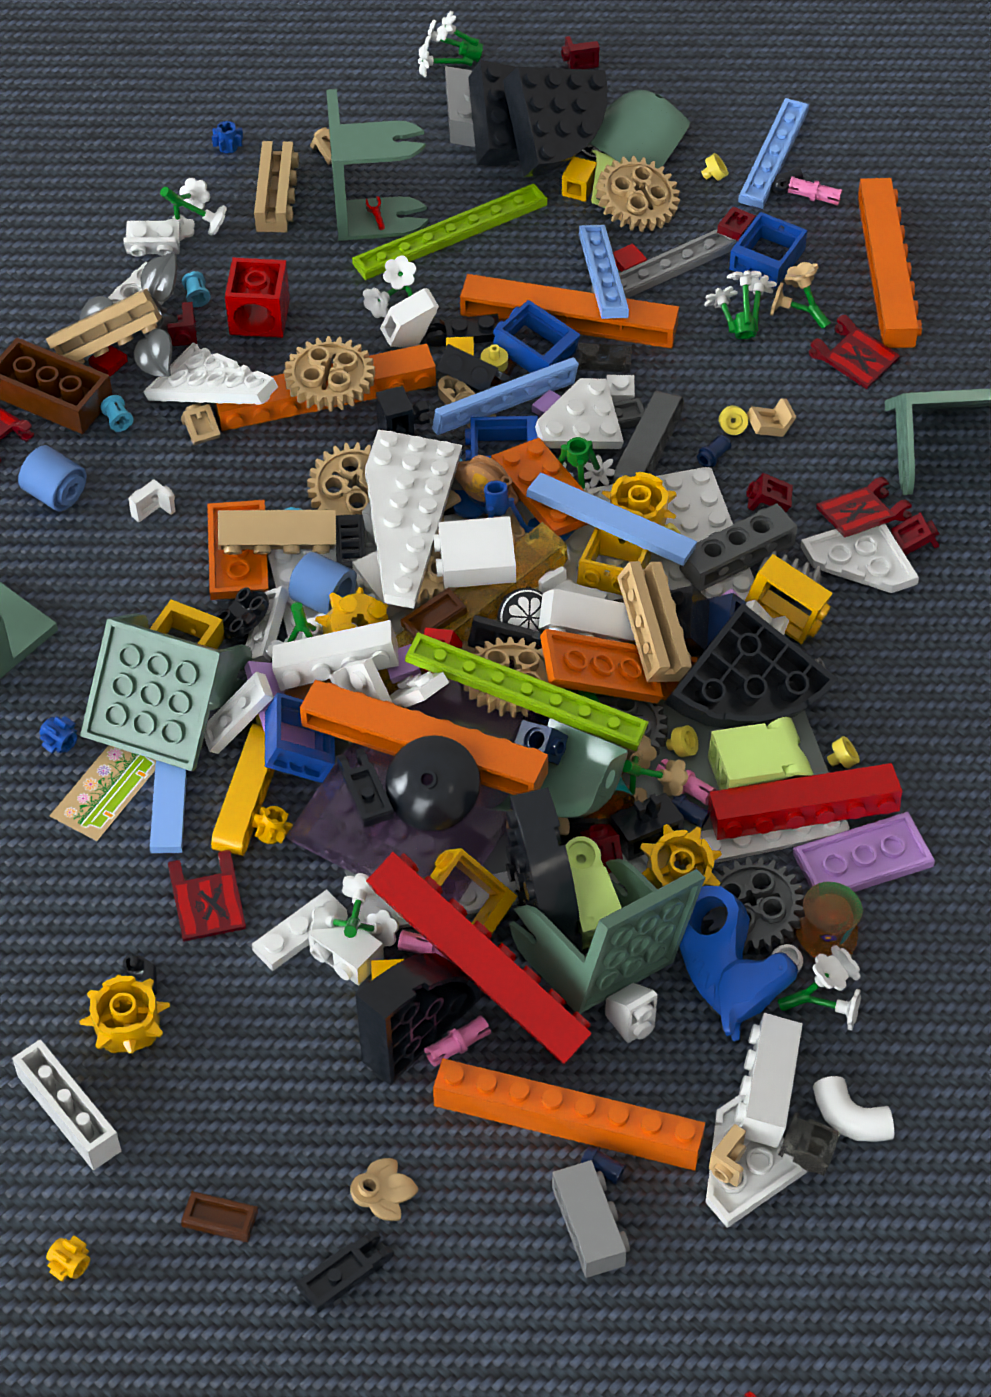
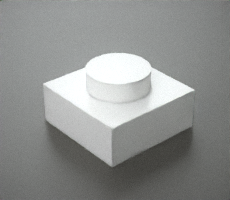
M607 375V383L613 403L634 399V375Z

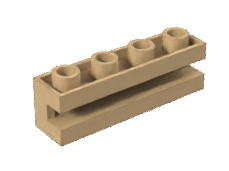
M262 141L254 209L256 232L287 233L288 223L293 222V206H290V204H295V188H292V186H297V170H294V168L299 167V153L294 152L293 142L283 141L282 151H273V141Z
M145 288L51 334L46 338L50 349L54 348L57 354L83 364L85 363L84 357L93 354L96 358L108 352V346L115 342L121 346L134 339L132 334L140 330L145 334L157 328L156 322L162 316L148 289Z
M218 510V550H224V554H242V550H254V554H271V550L283 549L284 554H299L300 549H312V552L327 554L330 553V549H335L336 510Z
M629 561L617 579L646 681L679 682L692 667V660L684 641L683 628L679 624L676 604L671 597L668 577L664 573L661 562H650L645 569H642L640 561Z

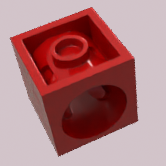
M232 257L225 292L229 335L283 338L290 302L287 261Z

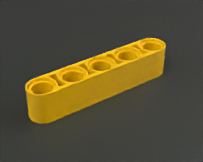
M253 723L250 728L213 831L212 850H230L231 854L244 856L255 828L251 826L255 814H259L275 771L265 767V733L260 724Z

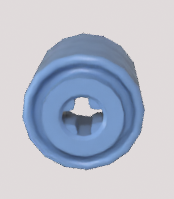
M43 445L33 450L25 459L18 475V484L21 489L56 511H63L71 507L80 497L86 484L87 474L85 469L52 447Z
M309 552L297 563L291 574L288 588L289 597L293 601L300 602L314 611L327 614L332 609L329 594L334 592L342 598L346 595L354 594L357 573L353 569L321 554Z

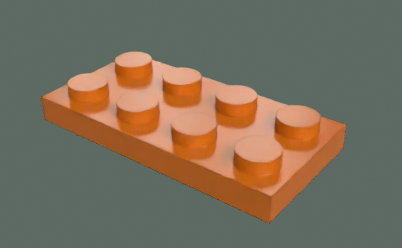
M540 438L491 455V458L498 462L505 469L508 476L511 477L512 487L519 499L552 538L588 525L583 521L526 497L528 487L540 472L584 491Z
M265 500L208 503L210 599L236 598L237 593L241 589L246 587L250 588L251 591H269L268 554H254V550H242V554L229 555L224 554V550H218V510H266Z
M545 629L540 635L548 683L566 689L656 704L663 698L660 682L646 681L636 644Z

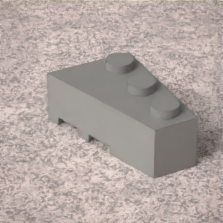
M445 66L450 143L475 147L468 80L472 70Z

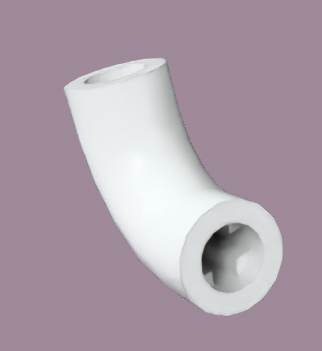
M839 1076L825 1077L814 1083L813 1090L817 1106L824 1120L839 1134L856 1141L878 1142L893 1140L894 1123L889 1106L863 1108L856 1105L848 1094L845 1079Z

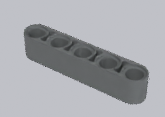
M661 391L654 392L617 464L613 483L624 475L632 477L636 475V472L653 473L681 417L684 406L683 396Z

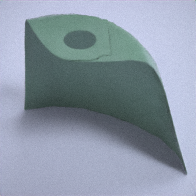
M642 89L633 90L622 95L606 107L603 123L595 138L589 144L618 162H621L622 157H625L630 162L632 156H635L637 162H641L644 157L648 165L655 161V168L658 169L665 164L690 125V120L661 95Z
M550 718L547 726L568 735L565 753L562 755L559 765L548 763V774L541 789L549 788L559 818L586 817L598 811L611 799L619 783L628 750ZM509 794L507 798L499 805H497L495 808H489L487 810H509L510 796L513 795Z

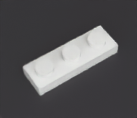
M283 586L264 592L269 598L268 610L261 622L249 632L245 645L251 648L252 661L271 662L272 657L267 654L266 649L273 640H277L289 592Z
M255 672L208 720L204 738L209 752L219 754L274 698L266 674Z
M326 889L252 943V950L274 971L309 945L308 934L311 932L312 911L315 907H322L325 902L333 901L337 903L338 908H343L346 912L347 909Z

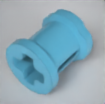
M198 271L187 273L182 278V285L187 290V302H193V307H202L211 298L210 292L205 288L206 280L204 275Z
M119 395L108 396L100 405L102 413L109 418L110 428L115 432L127 430L134 421L132 414L126 411L124 407V399Z

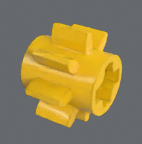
M278 806L261 807L259 814H255L251 826L257 828L254 836L266 844H274L277 841L283 843L285 836L289 835L293 824L286 822L289 814Z
M73 1235L70 1241L66 1238L57 1239L51 1245L46 1255V1259L50 1262L47 1265L51 1269L49 1273L62 1282L67 1276L73 1279L79 1278L86 1271L90 1263V1257L87 1255L89 1250L86 1249L87 1244L75 1235Z

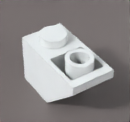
M423 288L389 309L380 329L390 347L420 345L439 307L429 289Z
M345 927L312 930L308 934L312 956L321 963H328L342 979L347 981L350 979L358 986L372 973L371 961L384 960L383 943L365 930L358 929L356 936L353 938H348L344 935Z
M632 983L606 998L605 1016L627 1044L637 1038L643 1039L647 1037L655 1028L657 994L650 988Z

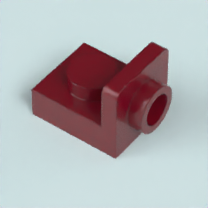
M570 36L565 37V46L561 47L563 62L567 61L569 69L599 67L600 47L598 41L573 44Z
M732 206L718 224L717 233L738 241L756 218V215Z
M183 302L182 314H177L178 323L167 325L172 346L198 344L193 302Z
M762 473L747 488V508L754 511L760 503L768 506L778 504L786 513L792 507L793 485Z
M921 512L890 529L905 556L931 542L934 549L940 546L935 538L940 533L932 519L926 522Z
M595 824L590 826L588 830L580 832L581 836L592 839L598 845L603 866L606 867L608 874L612 873L605 862L613 859L623 860L618 833L609 824Z

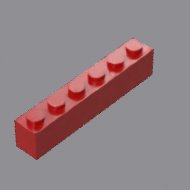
M888 763L710 791L708 810L710 811L709 817L716 839H734L740 836L765 834L784 829H796L803 826L828 824L835 821L898 812L901 806L902 788L893 764Z

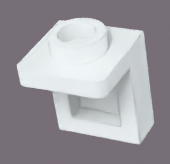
M155 479L141 489L136 490L128 498L131 517L138 522L160 507L170 515L176 512L174 493L169 487L162 486Z

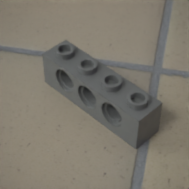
M778 504L769 508H763L756 514L744 520H738L732 526L720 532H714L709 537L697 542L696 549L684 566H679V569L691 584L701 592L763 561L773 551L779 553L795 545L797 525Z

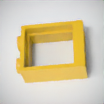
M595 527L579 560L577 584L622 595L617 577L624 568L596 562L598 555L625 561H640L642 569H645L650 563L652 552L628 541L622 542L621 538Z
M772 554L757 573L745 601L756 600L772 618L786 616L789 619L785 634L802 644L809 635L814 637L821 628L823 619L831 609L828 602L833 593ZM773 585L811 610L810 616L769 590L770 586Z
M170 599L150 628L165 634L171 628H175L200 638L198 644L218 649L225 638L223 619Z
M462 848L445 850L436 859V868L430 877L442 886L456 866L486 891L490 896L472 921V924L478 920L493 933L517 898V895Z

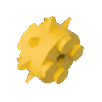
M636 472V475L632 477L624 475L619 477L613 484L611 491H602V494L610 499L611 504L661 526H665L667 518H676V515L668 510V503L677 496L676 492L666 490L662 485L663 481L650 473Z
M358 587L355 594L346 595L343 598L334 592L329 594L332 609L326 615L315 618V621L322 625L323 634L355 628L356 625L360 627L387 621L388 615L386 612L389 606L387 603H382L364 594L363 588Z
M668 824L663 825V836L656 844H641L640 849L648 857L646 870L642 874L657 889L695 869L705 877L702 887L720 885V881L714 876L712 869L714 861L722 853L718 850H711L707 841L703 838L700 839L701 828L696 827L688 833L689 831L687 830L673 831ZM679 861L680 865L685 864V869L680 870L676 868L675 862Z
M116 975V977L103 982V987L99 991L89 990L87 996L90 999V1015L81 1019L79 1023L80 1025L94 1026L97 1035L95 1044L97 1049L100 1050L105 1047L111 1053L128 1052L132 1054L136 1050L151 1046L156 1037L163 1035L159 1027V1012L169 1008L170 1003L156 1001L152 990L154 980L149 978L139 982L133 976Z

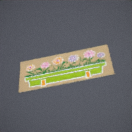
M108 745L50 814V817L98 841L154 773L156 760Z

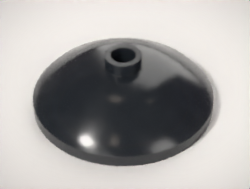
M436 735L417 738L402 747L391 761L386 775V794L393 811L406 824L423 831H442L463 821L473 810L481 787L479 768L471 753L457 741ZM432 775L433 782L425 786L423 783L425 776Z

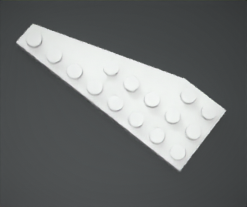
M379 429L377 431L365 466V478L368 485V498L371 505L372 525L378 551V564H380L384 603L415 608L434 546L433 534L438 532V522H441L462 454V445L395 433L393 431Z

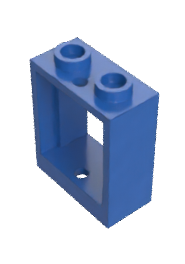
M760 212L731 249L729 270L742 273L747 270L750 272L760 271L762 276H769L768 281L776 282L777 286L774 288H777L785 278L787 270L793 267L805 251L808 230ZM760 238L789 248L780 261L755 252L752 249Z
M527 300L521 307H515L507 320L500 321L493 331L495 335L493 345L495 344L505 349L509 359L532 373L572 357L576 353L581 334L530 300ZM523 326H527L554 344V346L542 356L514 337V335Z
M538 416L470 417L471 428L465 429V445H471V449L465 450L466 461L478 455V441L527 440L528 442L538 438L535 429Z
M277 692L265 711V767L323 783L335 765V737L303 727L300 706L304 700ZM281 722L314 731L315 749L281 740Z

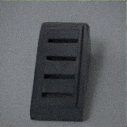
M363 515L336 516V559L338 563L353 569V561L343 562V559L366 556ZM342 538H359V539H342Z

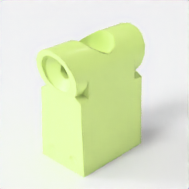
M782 717L771 722L768 726L762 723L712 731L708 760L719 790L814 775L807 757L799 747L800 738L793 720L790 717Z
M580 836L569 840L565 846L579 909L580 920H577L578 933H581L583 949L590 948L599 920L622 907L608 871L601 861V852L598 845L592 839Z

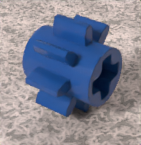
M223 121L217 125V128L212 129L213 147L219 146L220 152L233 153L238 149V146H243L242 128L236 129L235 123Z
M58 716L48 718L42 724L39 731L40 739L44 741L41 746L52 754L55 751L59 753L68 752L77 742V730L74 729L76 723L66 716H63L62 719Z

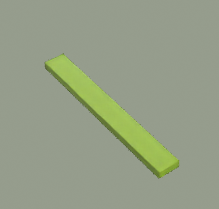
M533 183L352 257V263L361 276L368 280L386 271L385 263L390 259L395 260L398 256H405L408 262L414 261L547 206V197Z
M419 632L416 634L405 656V662L433 673L443 672L448 679L636 752L648 727L649 721Z

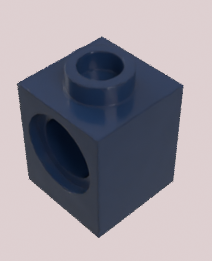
M522 720L515 744L539 749L543 753L548 754V763L559 765L561 757L566 750L568 735L552 727Z

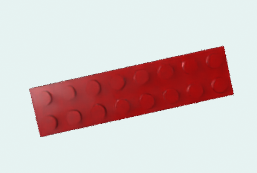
M392 852L366 880L369 887L565 1066L591 1037L592 1033L588 1030L591 1025L590 1022L577 1011L571 1015L563 1007L566 1001L555 990L551 988L546 992L539 985L541 978L527 965L521 969L514 962L517 959L516 955L503 943L497 947L490 940L492 933L478 920L472 924L465 917L468 915L467 910L454 898H451L448 902L442 897V887L429 875L425 879L417 874L419 871L417 864L405 853L399 857Z

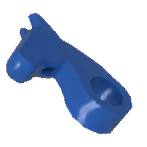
M703 886L680 943V950L687 971L697 990L712 1008L721 1015L726 1036L731 1035L733 1041H739L741 1039L742 1022L761 1013L778 994L792 984L797 978L798 968L796 963L783 952L772 954L764 960L743 959L744 944L750 921L744 904L721 886ZM719 906L727 907L728 915L724 926L714 934L702 935L700 927L706 913Z

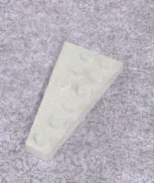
M192 343L170 365L171 376H158L143 392L148 401L260 405L270 399V395L278 388V385L274 378L260 371L252 372L246 365L240 367L237 361L218 353L211 354L209 349H200L197 344Z

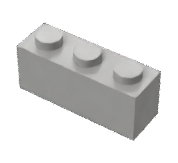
M592 1160L553 1171L552 1188L585 1278L624 1267L626 1252L630 1251V1246L626 1233L624 1231L619 1232L615 1223L618 1221L615 1204L613 1201L607 1202L604 1191H607V1186L603 1173L601 1171L596 1172Z

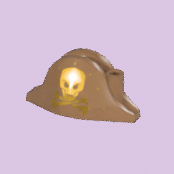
M477 455L469 461H459L455 478L469 496L485 503L484 486L491 481H502L507 484L508 498H514L515 506L517 505L519 497L512 487V479L498 462L484 455Z

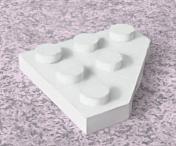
M580 378L537 420L535 426L537 437L549 449H561V445H567V442L575 437L592 441L593 449H621L624 442L607 379Z
M886 524L845 538L837 529L801 540L800 547L811 566L815 569L817 566H820L821 571L889 593L918 585L919 577Z
M738 1095L717 1109L712 1152L734 1124L740 1125V1123L734 1121L739 1102H744L745 1096ZM783 1137L777 1148L744 1139L743 1145L746 1146V1150L737 1162L744 1170L742 1180L737 1187L729 1182H721L709 1170L706 1204L727 1228L807 1173L808 1165Z

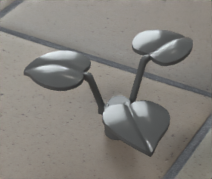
M174 253L152 259L145 265L141 274L142 290L148 289L162 318L156 322L157 328L145 333V339L137 342L134 349V358L141 370L159 377L171 376L172 340L168 334L167 325L177 323V320L173 315L167 314V308L162 307L158 301L165 302L173 293L177 277V254ZM104 296L90 299L84 305L79 321L113 305V301Z

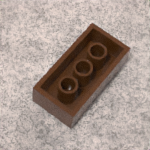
M18 337L0 356V400L80 434H83L102 412L100 409L101 402L108 396L113 395L108 374Z

